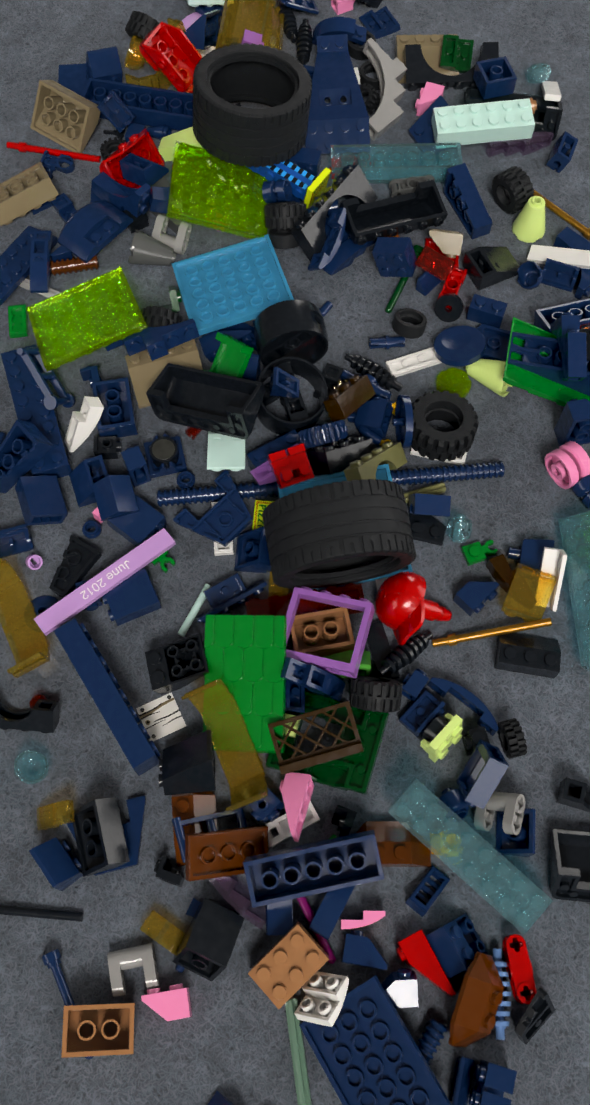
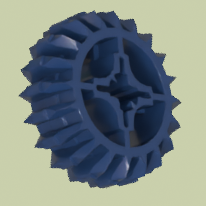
M338 420L298 432V439L301 444L304 443L306 449L344 439L348 436V429L344 420Z

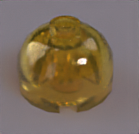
M134 35L130 42L129 51H127L124 66L132 70H140L144 67L145 63H149L139 49V45L143 40Z

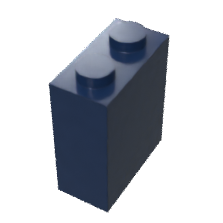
M25 475L20 477L15 490L26 526L63 523L68 512L56 475Z
M135 495L139 512L106 521L108 526L137 547L163 528L166 529L167 522L164 515Z
M145 568L139 570L102 596L104 604H109L110 610L107 612L111 622L115 620L118 626L161 608Z

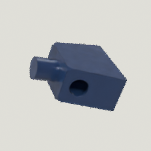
M523 539L519 549L509 547L507 558L518 560L517 568L521 572L538 578L544 547L554 548L555 541Z

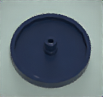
M454 326L445 329L434 341V352L437 359L449 366L460 367L473 364L481 359L486 351L485 336L481 331L470 326Z
M399 395L397 397L395 418L392 419V425L395 426L396 440L401 442L403 449L410 448L413 438V408L409 395Z

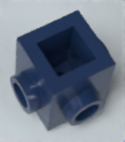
M268 787L262 792H257L249 804L253 810L251 812L252 816L258 822L263 820L267 824L277 819L280 811L285 807L284 803Z

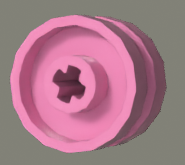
M574 441L566 442L559 449L546 454L544 458L548 474L563 489L571 488L582 478L590 475V458L586 451Z

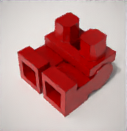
M304 443L287 448V451L284 449L268 455L267 459L280 489L315 478Z

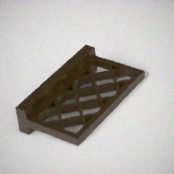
M349 700L268 724L280 765L281 775L364 751ZM346 706L348 716L345 722L334 717L337 708ZM334 710L332 714L327 713V711ZM323 713L330 717L325 728L313 722L317 714ZM313 716L312 720L307 719V717ZM349 718L351 721V725L347 724ZM303 719L310 723L304 734L293 728L297 720ZM331 719L343 724L338 735L327 730ZM282 725L289 729L284 740L276 736L274 727ZM311 725L322 730L318 741L306 735ZM345 726L354 731L355 739L347 741L340 737ZM291 731L302 736L297 747L286 741ZM324 732L336 738L333 745L327 747L319 743ZM304 738L315 743L311 752L306 753L299 749ZM338 739L342 741V743L336 744ZM284 744L295 749L292 757L283 759L281 754ZM317 746L322 747L321 749L315 750ZM297 751L302 753L301 755L295 756Z

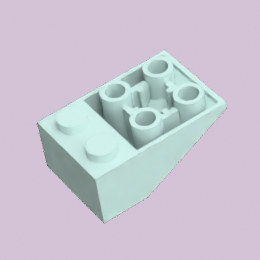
M208 431L207 470L221 471L223 469H230L231 471H240L245 469L246 439Z

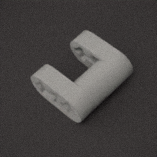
M159 214L156 218L151 237L173 248L174 253L184 255L189 242L192 224L182 221L179 225L177 236L174 237L166 234L169 217Z
M494 791L484 809L476 806L474 826L477 830L490 831L495 811L504 812L502 821L504 833L512 835L520 833L525 811V797L523 794Z
M152 942L108 952L107 959L113 997L126 995L124 970L141 966L144 969L147 989L159 987L155 950Z

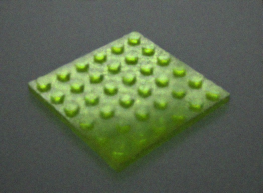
M176 141L166 216L250 239L264 237L267 235L264 206L267 203L263 199L262 185L263 182L268 180L246 166L227 163L224 160L218 159V157H214L201 147Z
M121 267L26 308L40 355L47 371L56 369L65 363L91 354L97 349L107 347L113 342L125 339L129 335L148 328Z

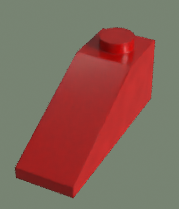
M422 929L396 943L398 948L395 950L402 962L406 961L411 968L448 996L456 994Z

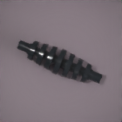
M278 1L277 9L280 25L286 37L292 43H295L298 35L295 15L290 7H286Z
M303 19L297 35L296 51L297 60L301 64L306 65L310 59L313 41L309 20Z
M346 354L345 360L349 361L351 368H356V372L361 373V376L370 374L377 380L379 386L384 387L386 385V389L391 390L392 388L398 392L402 390L403 386L397 383V378L395 376L391 377V373L389 371L386 372L384 367L380 368V364H374V361H368L367 358H362L360 355Z
M430 631L424 635L419 633L409 638L403 646L397 645L382 660V666L376 670L377 674L380 677L386 673L393 674L402 669V667L411 664L429 646L428 641L433 638V634Z

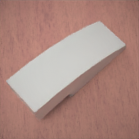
M84 396L80 412L73 411L64 440L69 452H74L81 446L96 427L104 410V406L98 397Z

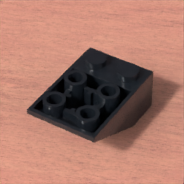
M507 247L475 248L465 252L462 265L464 269H468L467 274L478 290L518 275L517 269L520 267Z
M348 436L341 442L338 440L328 443V446L320 445L313 447V450L307 452L313 474L331 475L350 466L349 463L355 461L372 443V438Z
M200 633L145 652L152 691L161 695L181 689L209 673Z

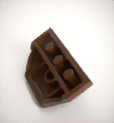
M211 791L172 795L173 818L180 817L182 821L217 813L216 796ZM214 819L215 826L218 831L217 819ZM206 822L183 826L185 834L208 832ZM173 826L177 866H183L185 863L182 861Z
M366 821L356 832L374 830L382 867H431L430 844L409 821Z
M476 951L474 960L464 976L450 1023L448 1044L465 1048L489 1035L495 1026V1016L498 1006L503 999L504 986L491 955Z

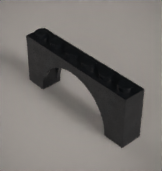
M499 42L482 43L478 61L499 58ZM421 44L405 45L403 57L407 70L404 75V89L416 91L418 88H424L426 82L445 86L444 90L449 87H455L457 90L464 87L478 88L473 79L475 65L469 71L460 75H444L428 65L422 54Z
M358 164L344 167L340 176H337L333 180V184L323 191L324 194L314 201L312 208L304 213L305 216L294 224L295 227L291 230V234L309 261H311L313 254L321 253L326 241L325 223L327 213L336 199L339 197L345 199L357 197L359 205L374 202L378 198Z

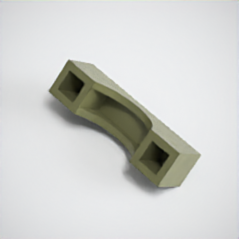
M387 441L382 444V447L371 450L372 453L361 456V460L349 463L350 466L343 471L348 481L360 479L376 480L378 465L389 464L390 470L398 469L407 463V459L401 442L393 443V441Z

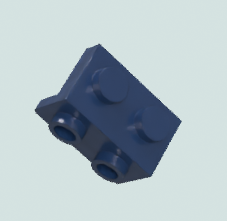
M425 690L399 719V722L418 737L421 733L425 732L434 718L445 713L443 708L446 703L444 701L440 703Z

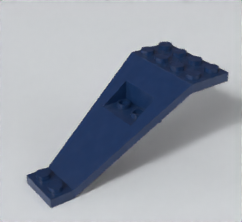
M347 34L317 36V57L312 78V93L305 142L306 148L322 151L321 155L370 152L369 115L348 52ZM344 97L346 101L341 102L340 99ZM325 99H330V103H325Z

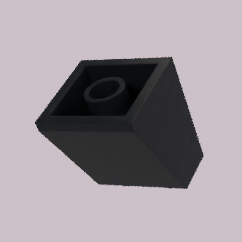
M206 730L163 749V758L159 759V768L162 771V774H159V787H163L165 795L216 791L215 756L211 730Z
M205 898L198 906L172 962L212 982L227 967L245 918L240 916L235 910L226 909L220 906L217 901Z

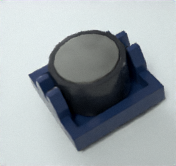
M163 434V437L159 438L156 435L152 442L144 443L151 478L187 471L180 436L170 438L167 434Z

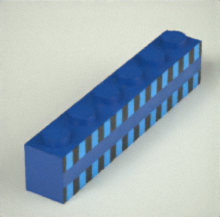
M287 159L272 166L248 167L268 181L288 179L291 183L292 194L303 201L307 188L317 178Z

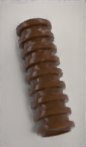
M95 255L87 263L78 257L76 259L72 257V259L56 260V262L52 260L50 267L52 274L56 276V274L62 275V273L67 274V272L72 274L73 271L77 273L79 270L80 272H83V270L88 271V269L93 270V268L97 270L99 264L97 255Z

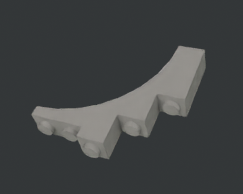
M370 38L366 41L363 52L371 61L380 86L379 106L375 114L369 119L370 138L375 141L395 125L403 114V110L396 103L401 100L405 92L399 81L404 77L407 68L397 57L392 60L380 48L378 43Z

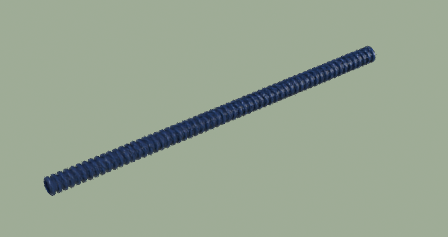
M494 461L493 463L487 462V464L482 462L475 465L471 463L470 465L464 464V466L462 464L458 466L453 465L452 467L450 465L447 467L441 466V468L436 466L435 468L430 467V469L427 467L424 469L418 468V470L413 468V470L407 469V471L404 469L401 471L396 470L395 472L390 470L392 482L405 486L412 483L417 485V483L423 484V482L428 484L435 481L440 483V481L446 482V480L451 482L458 479L463 481V479L469 480V478L474 480L481 477L483 479H486V477L492 478V476L494 478L498 476L503 477L505 468L502 461H498V463ZM251 482V484L245 483L246 485H242V483L240 485L235 484L242 500L244 498L250 499L249 497L255 499V497L261 498V496H264V498H267V496L273 497V495L279 496L277 482L263 485L254 484V482ZM217 485L216 487L210 486V488L207 486L205 488L199 487V489H196V487H193V489L187 488V490H184V488H181V490L175 489V491L170 489L169 491L164 490V492L158 490L157 502L159 507H162V505L168 506V504H171V506H174V504L180 505V503L185 505L186 503L191 504V502H194V504H197V502L203 503V501H206V503H209V501L215 502V500L219 502L226 493Z

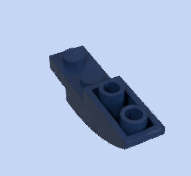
M34 231L33 239H31V293H48L51 231Z
M286 657L280 678L307 688L308 691L329 697L339 703L341 702L346 684L338 677L321 668L305 664L291 657Z

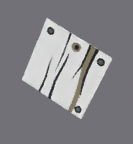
M172 692L136 708L143 726L150 736V741L154 742L186 727Z

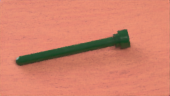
M415 245L413 248L419 261L423 258L425 249ZM401 277L385 308L386 313L392 312L409 277Z

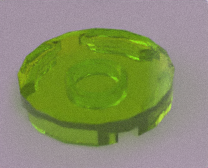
M448 368V370L439 373L435 387L439 392L445 390L451 394L457 393L459 397L465 398L471 389V379L461 369Z

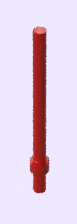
M7 141L6 143L7 148L16 149L19 152L26 153L28 151L44 154V151L48 150L49 154L53 156L63 154L69 155L72 159L101 162V156L27 145L25 142L15 143Z

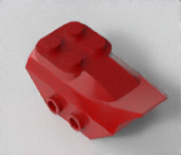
M160 22L140 43V52L155 71H161L177 91L193 93L194 69L202 59V56L181 29Z
M145 128L139 134L136 133L130 136L127 143H121L118 146V150L103 160L99 168L100 173L104 171L113 180L126 187L140 188L141 186L123 179L119 161L129 153H132L164 167L165 163Z

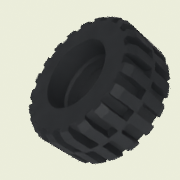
M437 390L431 394L430 392L423 394V397H418L412 403L413 438L411 444L415 451H419V454L423 457H429V460L434 461V459H438L440 462H444L445 459L449 461L455 460L456 456L460 458L465 452L469 451L473 444L479 421L477 420V412L474 411L475 408L471 403L468 404L467 399L459 397L457 393L451 394L449 391L439 392ZM442 420L451 424L456 430L441 432L432 428L427 422Z

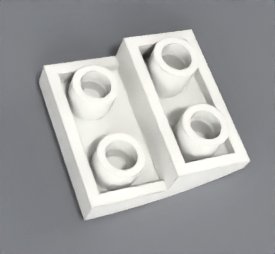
M317 971L302 987L306 995L294 1012L297 1019L332 1027L343 1006L349 978L347 976Z

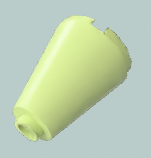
M532 196L513 222L512 232L520 241L533 243L543 238L545 233V200L540 196Z
M479 359L465 368L467 375L501 397L507 396L509 393L506 391L509 386L512 387V385L503 381L506 361Z

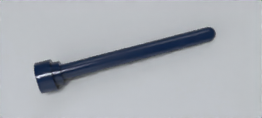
M59 949L53 950L41 958L44 965H47L48 969L51 968L65 1006L75 1005L59 965L61 963L60 958H62ZM87 1056L85 1058L92 1059L93 1056Z

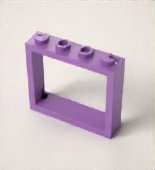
M306 586L301 588L294 587L286 613V646L300 599L364 612L350 663L286 649V657H291L305 664L314 665L329 673L356 679L375 611L373 603L363 598L359 600L351 599L350 596L344 594L339 596L332 595L325 590L320 592L313 591Z

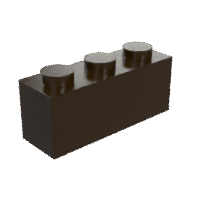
M357 374L350 377L349 382L340 385L339 390L328 395L329 398L323 403L332 422L346 419L376 393L367 374L363 376Z

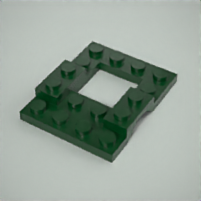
M305 692L304 713L338 704L339 702L329 697ZM346 706L337 708L334 717L345 722L348 716ZM351 706L364 751L294 772L311 774L313 782L366 795L389 714L361 710ZM334 710L327 711V713L332 714ZM296 713V714H291V715L297 716V715L304 714V713ZM323 713L317 714L316 716L318 718L325 719L326 722H328L330 718ZM350 718L347 722V724L351 725ZM303 719L300 720L298 731L301 729ZM331 719L330 723L341 725V728L343 726V724L337 722L334 719ZM345 726L340 737L347 741L355 739L354 731ZM296 734L295 738L288 737L286 741L295 746L299 734ZM338 739L336 744L342 743V741ZM285 744V754H282V758L292 757L294 749ZM269 753L266 766L280 771L276 753Z

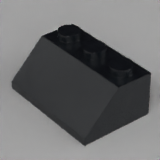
M518 633L498 635L494 669L555 678L559 674L561 650L558 640Z
M116 797L94 799L71 812L83 877L117 868L130 861Z

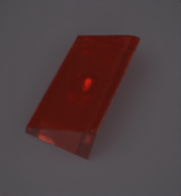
M426 246L415 265L444 281L453 271L455 262Z

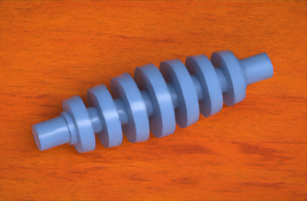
M493 949V960L503 986L510 987V982L503 981V977H509L508 972H502V967H507V962L502 960V949ZM503 991L502 995L511 996V992ZM504 998L498 1006L495 1016L496 1040H505V1029L510 1021H504V1016H510V1011H504V1006H511V1001H504Z

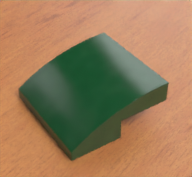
M444 34L440 67L459 73L469 71L471 69L474 40L459 39L457 35Z

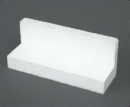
M544 547L534 596L537 601L535 605L550 607L551 611L554 612L557 610L567 561V554L563 549Z

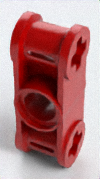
M451 264L438 299L446 293L458 295L468 269L455 268ZM446 306V308L452 310L451 306Z
M518 934L509 935L503 939L502 948L505 962H507L506 971L509 974L508 978L512 994L517 1002L530 1004L537 990L526 942ZM513 941L518 942V947L515 949L510 948V943ZM524 989L529 991L526 998L520 995V992L524 991Z

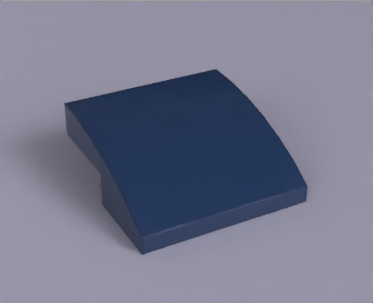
M386 6L375 13L373 10H370L359 17L361 23L367 28L368 32L375 36V39L401 30L399 23Z

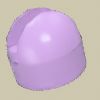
M30 554L26 558L25 563L28 568L38 570L42 566L43 560L37 554ZM33 559L37 564L33 565L30 560Z

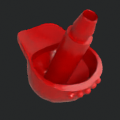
M400 572L385 579L375 599V612L378 619L393 630L398 644L402 646L423 625L424 620L450 621L452 617V612L445 607L439 606L437 602L424 599L426 581L424 577L413 572Z

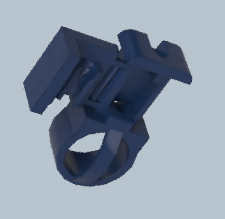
M48 150L44 151L41 163L51 180L53 178L52 173L56 169L66 174L74 171L75 163L69 155L60 154L59 157L50 155ZM64 162L70 165L66 168L61 167Z

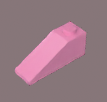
M290 772L285 775L284 780H281L280 792H282L291 835L294 842H299L314 790V783L311 774Z

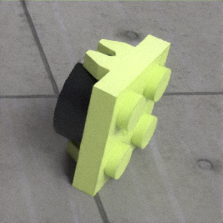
M446 713L444 717L442 715L438 716L422 735L420 746L429 754V758L434 763L438 759L442 760L448 754V748L452 743L456 745L462 738L463 719L457 714L453 716Z

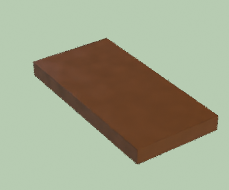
M261 825L185 834V880L196 881L245 874L243 861L246 857L268 853V826Z

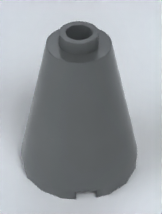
M136 229L130 249L132 254L129 256L128 263L170 266L171 263H175L177 253H174L173 248Z

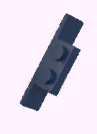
M235 573L204 590L203 593L212 609L195 618L196 621L204 624L206 615H214L218 612L223 614L231 609L230 606L237 603L238 605L245 602L250 594L257 595L264 591L263 587L267 585L266 581H260L246 589L239 574Z

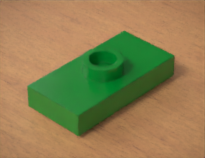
M26 305L8 306L10 338L27 337Z

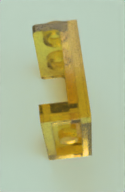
M518 563L501 611H504V614L510 617H521L525 622L542 619L556 583V576Z

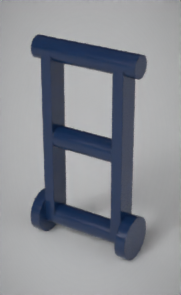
M40 347L18 348L17 354L21 355L45 396L43 401L45 408L54 410L58 405H63L66 408L73 407L75 397L65 392L45 358L43 349ZM30 355H35L45 373H40ZM45 380H50L60 398L53 395Z
M246 803L234 804L229 807L230 810L187 820L181 821L180 817L173 818L172 822L183 863H185V833L183 826L206 822L208 832L217 831L214 819L236 815L239 828L248 827L243 809L246 808Z

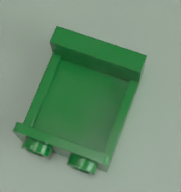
M217 332L215 339L220 341L221 344L209 371L242 378L254 348L230 335Z

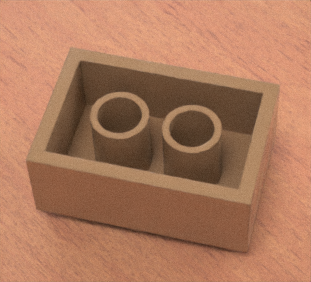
M340 607L295 615L290 632L293 651L324 657L354 650L355 641L347 608Z
M298 921L249 970L248 974L274 1005L280 1009L329 960V955Z
M135 1003L64 1006L61 1058L134 1054Z

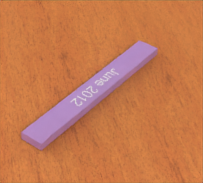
M163 528L35 617V622L47 636L176 545L175 541Z

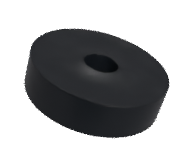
M446 293L437 300L435 313L444 322H454L461 316L464 305L458 295ZM446 306H451L452 310H448Z

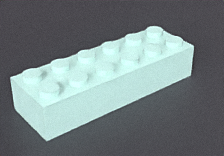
M530 98L433 108L431 120L436 148L530 139L535 128Z

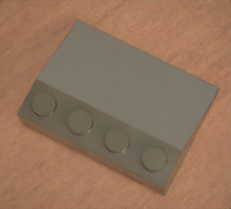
M444 34L396 35L395 58L397 57L403 64L405 45L421 44L422 54L432 69L444 75H459V72L440 67ZM404 77L399 81V83H404Z
M40 80L30 128L72 152L82 153L98 124L101 111L97 108V104L53 80Z
M41 162L0 183V226L12 223L13 219L25 216L28 211L40 208L43 203L51 202L59 195Z
M195 339L168 349V355L153 361L146 350L131 356H125L139 409L151 406L146 392L168 363L203 370Z

